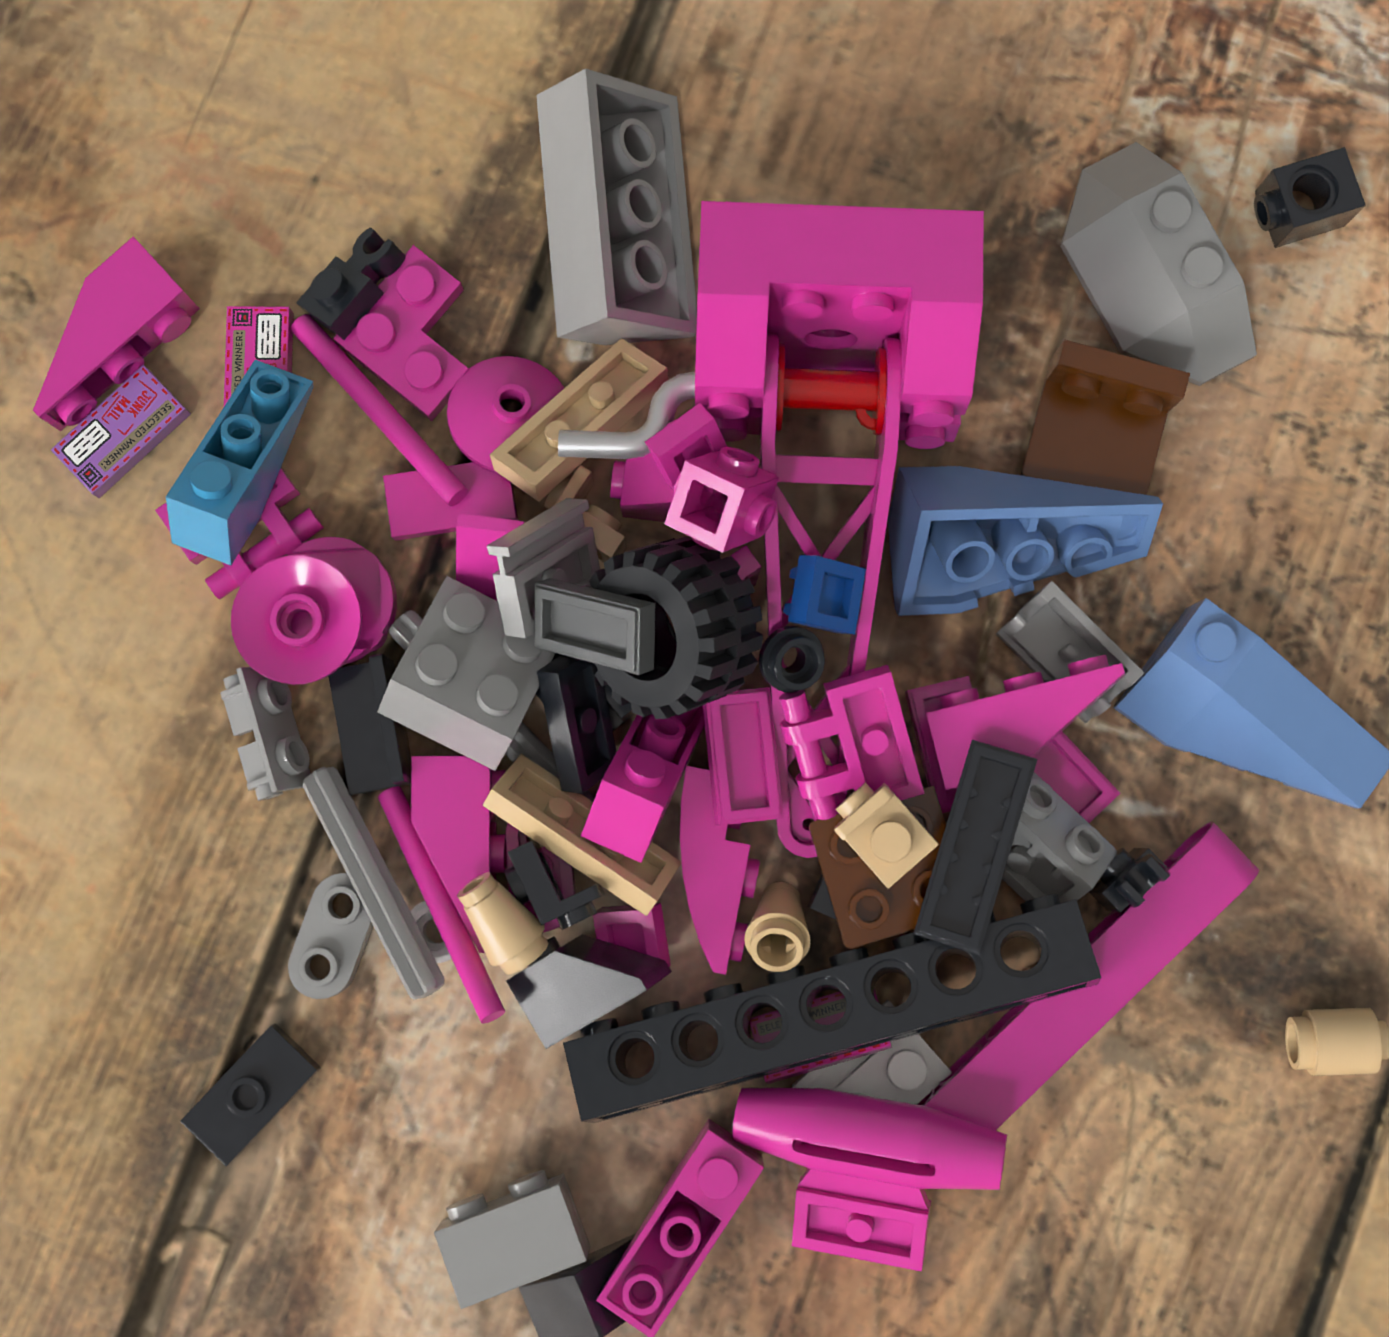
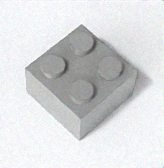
M446 576L392 675L377 712L495 771L514 739L538 690L539 681L536 671L550 663L555 652L536 648L535 633L527 638L505 636L498 602Z

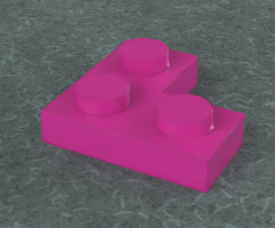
M413 245L405 254V260L399 269L390 276L385 277L378 285L384 294L370 311L359 320L357 326L345 340H342L337 335L333 339L345 352L430 421H433L447 405L450 393L457 380L469 368L426 334L464 289L457 279Z

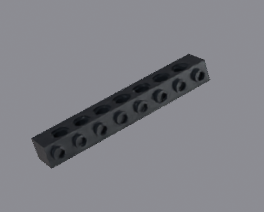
M1058 894L1038 897L1020 904L1021 915L996 921L994 912H992L979 955L915 935L913 932L892 940L894 950L869 957L867 948L845 951L829 958L831 968L806 974L804 966L801 965L783 972H772L766 975L767 986L743 992L741 983L724 985L704 992L705 1003L685 1009L680 1008L679 1001L656 1004L641 1010L642 1021L621 1027L618 1026L617 1018L592 1022L579 1030L581 1038L563 1042L580 1119L582 1122L588 1123L602 1122L817 1061L1098 985L1102 977L1077 900L1074 899L1061 903ZM1016 937H1024L1031 940L1039 949V962L1033 968L1026 971H1017L1010 968L1001 957V949L1007 941ZM962 955L974 964L976 974L968 986L961 989H951L939 981L937 969L946 957ZM890 972L906 976L911 983V992L908 999L896 1007L883 1006L876 1001L874 996L876 982L881 976ZM825 990L839 991L846 999V1011L843 1017L831 1025H822L815 1022L811 1012L813 1000L819 993ZM772 1007L777 1009L782 1018L780 1033L770 1042H755L749 1031L751 1017L761 1008ZM705 1024L712 1025L718 1035L717 1048L709 1058L695 1061L687 1049L688 1037L696 1027ZM639 1042H648L654 1051L653 1067L645 1076L633 1078L626 1068V1055L633 1045Z

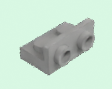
M1034 772L1002 880L1025 901L1051 894H1058L1061 903L1074 899L1078 900L1094 888L1116 856L1117 851L1094 827L1064 801L1050 785Z

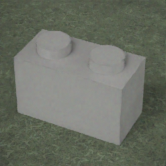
M545 1170L537 1171L509 1183L510 1194L486 1203L484 1194H477L446 1208L449 1217L441 1221L434 1231V1235L461 1309L587 1261L590 1244L564 1173L548 1179Z

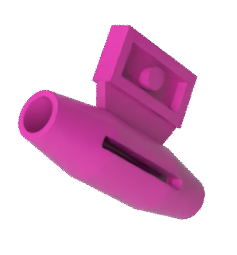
M742 1088L738 1096L733 1121V1140L735 1142L808 1168L804 1175L801 1176L796 1189L792 1236L793 1247L922 1272L931 1200L928 1199L924 1189L1000 1190L1007 1134L928 1106L825 1088Z

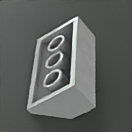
M585 68L536 95L557 337L599 345H614L621 338L628 343L696 336L697 305L677 96Z

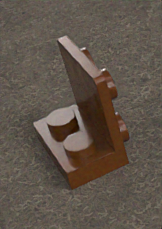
M1064 340L1050 359L1021 469V476L1147 495L1168 412L1184 398L1190 373Z
M934 786L924 788V794L901 801L939 845L889 889L852 847L834 831V827L843 819L840 814H836L835 817L827 820L819 819L810 823L809 831L845 947L853 949L915 930L946 827Z

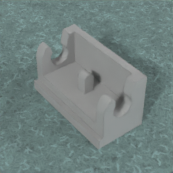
M1053 581L1039 590L996 633L1033 672L1041 671L1044 683L1069 677L1067 664L1100 655L1107 656L1109 666L1123 664L1126 675L1079 716L1084 723L1105 712L1111 706L1110 702L1120 692L1131 687L1144 674Z

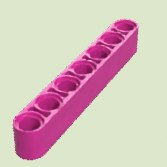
M1213 821L1199 828L1163 861L1171 875L1164 882L1160 881L1144 894L1143 898L1145 901L1140 906L1133 908L1129 904L1122 912L1111 911L1088 934L1102 977L1098 985L1011 1008L949 1067L952 1073L944 1081H941L935 1089H932L917 1105L928 1106L997 1130L1236 899L1255 879L1259 869Z

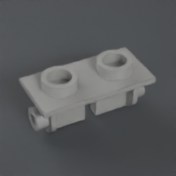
M251 667L236 669L237 674L223 679L226 690L222 691L220 695L225 704L233 735L241 736L253 731L255 736V742L237 748L247 780L248 791L255 790L258 801H263L283 794V791L303 788L304 778L311 774L309 754L305 744L300 739L291 708L292 697L288 685L270 680Z

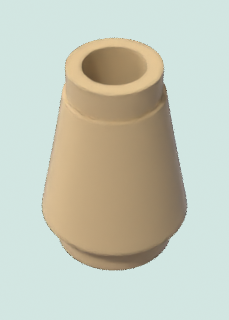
M490 872L479 875L466 884L457 894L458 899L464 905L463 908L490 965H499L506 975L514 974L534 962L548 947L549 942L542 934L545 925H541L538 918L499 882H496Z
M785 882L772 883L765 888L745 932L744 940L747 951L757 965L768 971L783 972L792 969L806 956L810 948V935L800 901V894L793 885Z

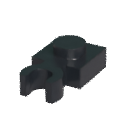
M371 227L357 238L353 246V255L348 261L344 262L335 256L329 265L313 279L311 286L296 302L304 312L342 340L347 338L357 326L359 320L370 311L384 294L376 285L381 278L388 277L397 271L406 257L390 239L384 241Z
M1120 848L1100 877V881L1089 893L1107 911L1122 912L1129 904L1133 908L1140 906L1145 901L1143 898L1144 894L1156 883L1164 882L1171 873L1166 869L1167 866L1149 848H1133L1129 853L1124 848Z

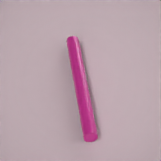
M309 314L298 317L291 325V331L449 506H454L463 500L468 493L467 487Z
M399 786L391 787L383 791L378 796V800L482 1024L492 1022L505 1013V1009L467 928L411 822V807L402 788Z

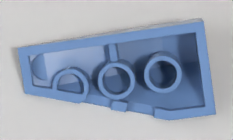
M1207 598L1184 610L1141 669L1144 674L1124 692L1113 707L1164 746L1183 752H1191L1221 762L1222 765L1240 771L1246 770L1282 782L1286 786L1356 809L1363 806L1389 769V750L1262 638Z

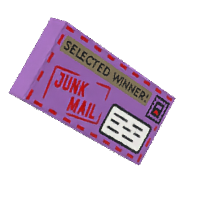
M142 365L59 441L51 451L91 494L100 498L190 416L191 413L148 368Z

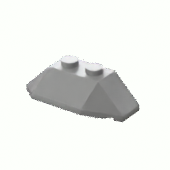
M1137 142L1083 169L1078 179L1077 189L1060 247L1120 354L1190 373L1188 382L1198 386L1254 358L1257 352L1244 281L1182 172Z

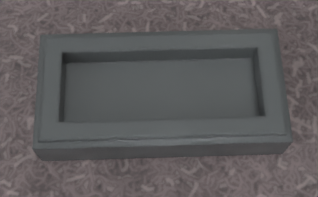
M552 578L535 582V647L637 675L654 670L655 603Z

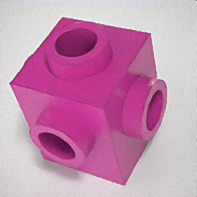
M722 447L720 451L686 460L676 480L674 496L664 524L690 536L697 544L714 551L726 552L760 538L770 527L777 509V502L772 497L779 477L759 468L760 461L754 455L733 447Z

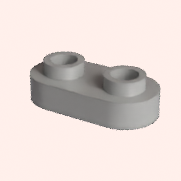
M347 873L331 875L317 886L289 958L288 973L292 984L300 993L313 999L330 998L340 994L349 987L356 975L373 929V924ZM340 893L347 894L353 901V910L346 918L339 917L333 910V900ZM317 954L325 956L330 962V972L324 979L315 977L310 970L311 960Z

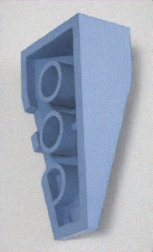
M962 466L899 467L888 516L895 610L898 616L961 613L977 608V599L1008 589H1011L1014 596L1033 591L1034 581L1068 572L1073 577H1080L1146 557L1163 503L1157 496Z

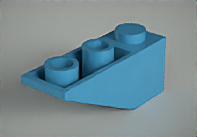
M254 360L166 495L170 534L173 544L228 565L233 564L262 515L313 390L312 380Z

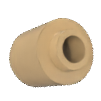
M1371 1008L1304 1010L1300 1017H1289L1287 1019L1285 1028L1286 1050L1290 1065L1294 1070L1306 1069L1311 1076L1376 1074L1380 1070L1382 1060L1389 1059L1388 1026L1385 1021L1377 1020Z

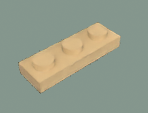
M621 338L490 453L494 470L540 502L587 459L558 456L559 430L617 432L652 400V397L661 385L669 380L667 367Z
M520 754L491 789L483 806L647 916L682 862L653 842H651L642 863L581 837L593 801L579 793L561 791L560 782L557 777L523 754Z

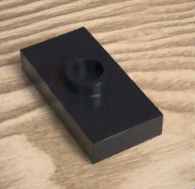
M273 1024L180 1122L225 1166H228L311 1080L321 1067L277 1024Z

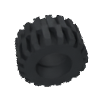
M691 537L673 538L613 556L604 562V569L594 572L589 580L592 588L655 603L654 670L637 675L595 663L598 669L595 677L602 687L609 685L612 688V698L621 706L631 703L632 712L642 717L653 714L655 719H667L723 698L745 684L743 677L752 674L758 663L752 652L762 649L763 634L756 631V623L762 621L763 618L761 607L753 606L750 594L756 591L749 578L741 580L737 574L741 566L732 556L721 559L720 551L705 548L694 542ZM665 611L672 621L677 643L669 631Z

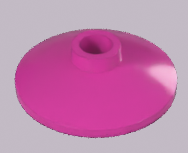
M502 356L481 361L470 367L452 388L447 405V422L450 434L457 447L468 459L482 468L496 472L492 465L490 453L560 393L564 386L548 369L528 359ZM505 399L516 400L522 404L523 408L517 412H508L501 407L500 402Z
M306 555L283 556L258 567L240 586L231 610L232 636L240 655L246 663L256 672L270 680L292 685L313 683L337 671L353 653L359 640L362 626L360 602L350 581L331 564ZM302 611L309 612L312 617L310 629L303 634H295L291 627L293 617Z

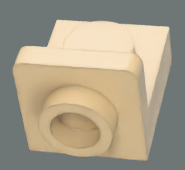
M580 465L572 478L567 476L549 493L544 506L549 509L566 498L585 499L594 485L592 472ZM590 504L589 509L582 513L585 527H593L598 559L604 563L611 557L624 553L627 548L625 536L618 532L622 524L606 511Z
M864 783L836 808V811L843 819L834 827V831L852 847L888 889L939 845L886 783H883L875 791L867 783Z

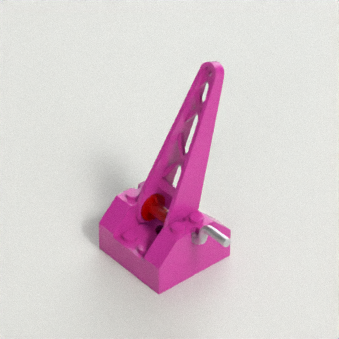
M701 201L695 372L678 374L664 382L652 397L645 424L636 431L559 430L558 456L606 459L644 457L650 453L645 441L674 420L676 409L680 403L687 399L695 398V406L701 403L714 417L725 442L743 440L747 437V434L760 435L761 469L778 476V482L870 485L869 492L822 555H820L778 485H776L772 497L777 502L776 513L770 527L764 534L769 636L777 629L785 627L789 623V616L783 612L784 606L781 608L778 512L805 555L821 556L836 560L865 521L860 567L866 569L856 633L850 636L847 666L837 679L864 672L896 466L898 440H905L907 446L918 449H932L944 445L945 442H954L961 425V415H965L972 398L983 308L984 211ZM783 408L855 411L860 424L867 429L873 430V434L876 435L874 458L775 454L776 431L781 432ZM866 411H872V418ZM792 595L785 604L791 603ZM782 659L781 665L783 668H786L787 666ZM770 685L784 816L782 819H776L778 836L784 847L794 855L805 858L817 857L809 827H805L802 824L807 818L816 820L814 819L810 802L801 797L798 785L788 770V766L795 759L796 755L793 745L785 743L780 727V722L785 717L779 697L785 692L779 691ZM826 693L814 709L808 701L810 711L817 712L830 708ZM831 736L819 739L820 746L832 765L845 762L839 737H837V744L834 743ZM847 791L835 794L838 806L846 800Z

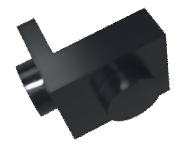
M530 841L508 852L514 866L505 869L504 872L511 890L522 905L531 902L541 925L557 919L563 930L597 914L592 901L605 895L601 885L595 884L565 899L539 843Z

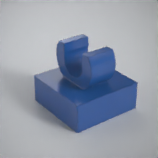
M799 555L798 565L790 570L789 578L795 579L791 603L784 604L783 610L789 616L788 622L834 633L855 635L866 569L821 556Z

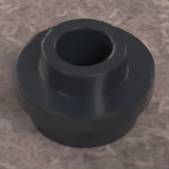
M791 625L777 629L768 636L760 650L759 668L763 678L772 687L782 692L793 693L811 687L818 681L824 670V650L820 640L811 631L800 626ZM795 647L797 656L794 663L789 667L783 668L781 663L785 653L790 648Z

